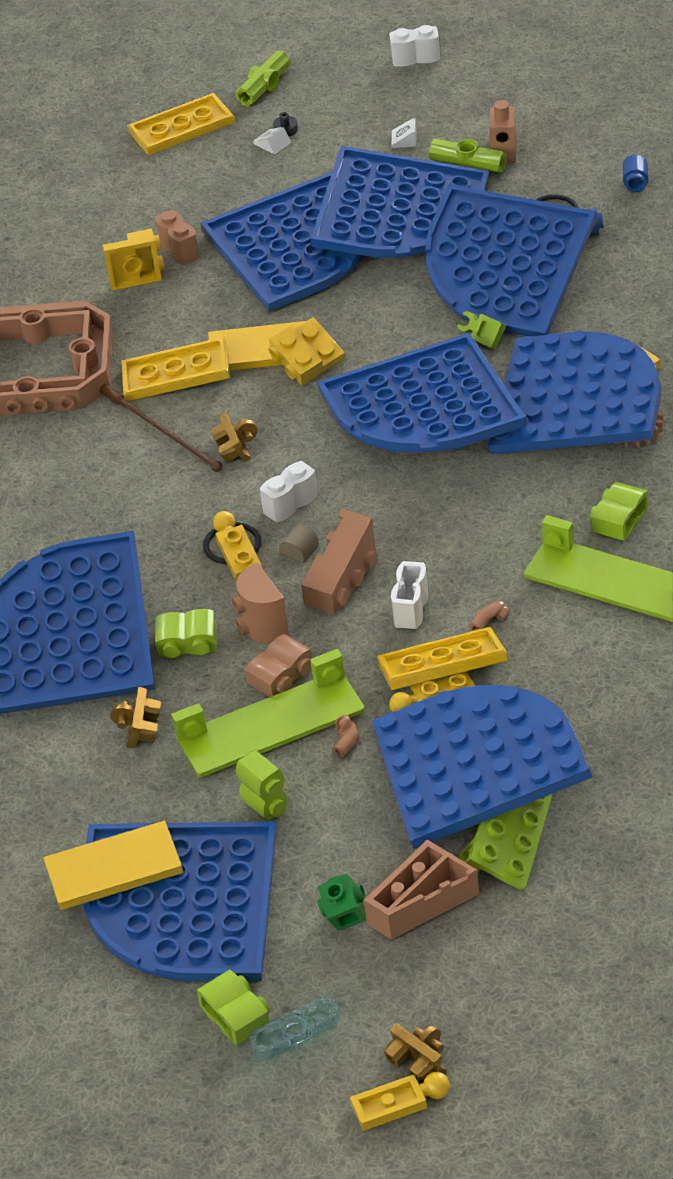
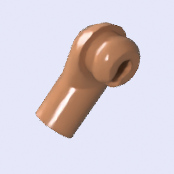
M494 601L483 607L469 625L470 631L485 628L494 616L499 621H503L510 613V608L505 606L503 601Z
M342 715L335 721L340 740L334 745L332 751L342 759L357 744L360 737L355 722L351 721L348 715Z

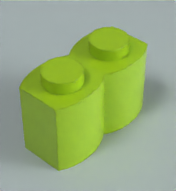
M615 482L604 491L599 504L591 509L589 521L592 522V532L625 541L632 533L636 523L641 520L649 506L648 490Z
M195 609L185 614L168 612L156 616L155 644L158 656L176 658L187 653L205 655L216 651L217 624L214 610Z
M254 749L241 758L236 765V775L239 781H241L240 797L266 821H270L274 817L281 816L287 807V795L282 790L284 775L279 768Z
M228 970L197 989L200 1007L234 1045L238 1046L269 1026L268 1014L270 1013V1008L263 997H256L251 992L247 980L242 975L237 976L233 971Z

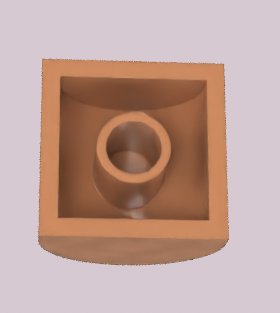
M259 563L247 567L240 573L236 581L238 595L231 598L237 614L241 613L240 617L235 618L238 631L241 635L246 634L250 639L264 644H270L282 634L289 636L283 596Z

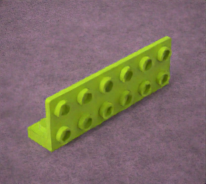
M549 515L545 516L542 521L543 544L525 569V578L673 622V572L574 544L573 522Z
M338 648L310 659L313 675L312 681L211 721H205L204 711L199 703L172 713L175 738L197 777L202 778L237 764L241 758L254 749L262 754L335 724L336 719L342 715H348L352 718L364 713L365 706L345 677L343 656Z
M553 794L479 823L475 837L459 853L458 858L477 869V874L480 870H483L518 890H523L527 886Z

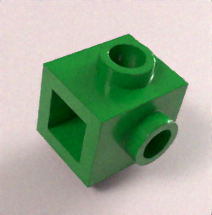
M348 874L334 876L326 883L318 886L321 896L317 900L322 915L327 917L328 921L338 931L366 920L363 904L366 893L360 882L355 883Z

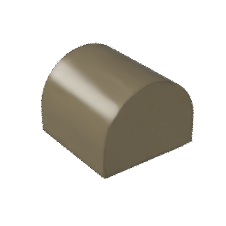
M299 524L294 527L280 544L279 551L281 555L305 563L319 546V540L311 528Z

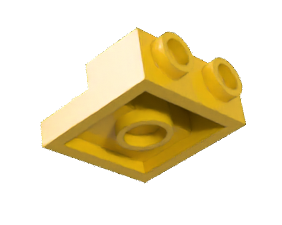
M152 228L127 233V240L103 245L111 291L162 280L160 271L165 270L162 255H157V251L161 250L159 235H153Z
M314 317L295 329L290 325L269 339L270 348L268 350L272 358L276 362L280 360L288 377L291 380L296 379L301 386L345 359V352Z

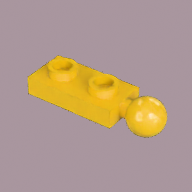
M220 511L213 518V526L218 531L215 533L216 541L235 581H237L238 576L244 569L255 563L261 565V562L243 525L235 527L234 516L228 511Z
M467 671L410 686V695L405 692L395 693L390 698L389 707L394 712L412 703L435 696L442 691L475 686Z
M432 1072L425 1077L422 1084H418L413 1074L351 1096V1106L362 1131L427 1109L425 1097L428 1096L432 1099L444 1098L449 1093L450 1081L445 1074Z

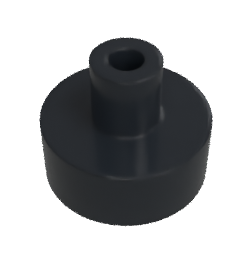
M287 112L280 113L279 117L273 122V129L284 127L288 137L293 136L298 131L296 118L289 116Z

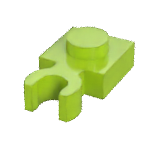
M464 311L463 315L468 316L469 323L467 326L458 324V329L472 333L471 336L475 341L496 349L506 324L481 313L478 318L476 314Z

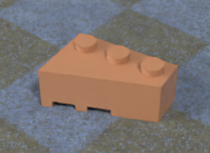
M343 508L338 514L341 522L336 531H329L326 537L329 544L324 554H317L301 584L304 605L333 615L341 606L346 605L350 593L355 587L361 585L369 568H373L378 560L372 518Z
M426 840L364 899L367 925L391 940L478 896L477 869L431 841Z

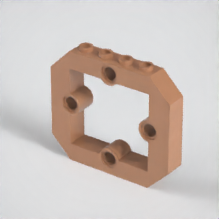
M85 300L0 307V340L24 338L27 343L38 344L44 342L49 336L83 333L82 338H77L69 344L73 370L80 373L79 376L42 379L25 376L16 381L0 382V415L83 409L102 395L100 393L101 386L104 384L110 386L114 333L110 315Z

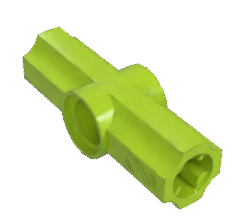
M277 50L261 66L254 65L251 67L248 79L235 92L236 99L242 105L249 107L266 90L272 92L277 87L279 77L291 66V60L285 52Z
M434 138L429 150V159H432V161L488 170L489 172L500 174L504 171L507 161V155L504 151L478 147V143L472 139H465L456 143Z

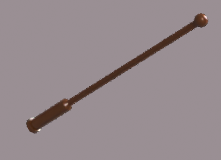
M107 384L101 386L100 393L117 405L122 404L211 465L213 471L219 472L222 470L221 462L213 461L125 401L123 395Z

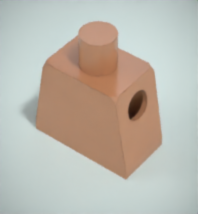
M499 100L494 103V107L490 108V149L504 151L507 155L506 163L516 162L517 151L515 107L509 106V103L505 100ZM499 137H507L508 140L500 142Z

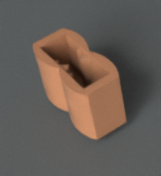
M169 210L155 216L161 247L171 252L176 262L185 265L199 258L195 229L188 223L183 222V218L178 212Z
M286 634L278 636L270 643L265 652L255 656L244 669L247 684L268 697L291 689L293 681L306 676L311 671V649Z

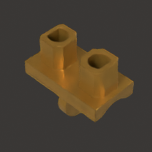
M227 412L219 415L222 424L213 428L210 432L219 445L218 450L224 460L228 463L239 456L244 462L252 459L244 442H252L258 433L256 423L252 420L241 419L238 424L233 425Z
M138 687L136 701L132 706L129 705L128 701H122L120 704L113 706L110 711V719L117 724L118 728L125 729L129 725L126 747L135 748L138 740L154 743L157 734L158 723L144 721L143 718L157 721L161 701L146 698L147 689Z
M397 1023L390 1029L393 1039L383 1051L387 1061L395 1067H400L410 1056L414 1061L407 1068L409 1075H415L419 1084H422L425 1077L432 1072L447 1073V1070L441 1066L442 1056L439 1053L443 1051L444 1045L439 1042L441 1031L438 1028L430 1026L422 1030L417 1027L413 1035Z

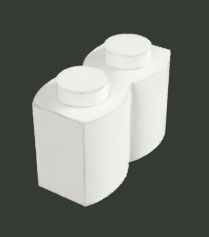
M423 25L414 30L399 28L389 33L393 66H409L415 63H432L440 60L437 27Z
M303 461L289 465L283 470L281 475L267 480L260 487L263 514L275 522L289 518L295 513L297 508L311 503L318 495L315 470Z
M403 561L397 569V583L391 592L394 625L396 628L417 629L422 623L423 606L428 600L426 567L424 562Z

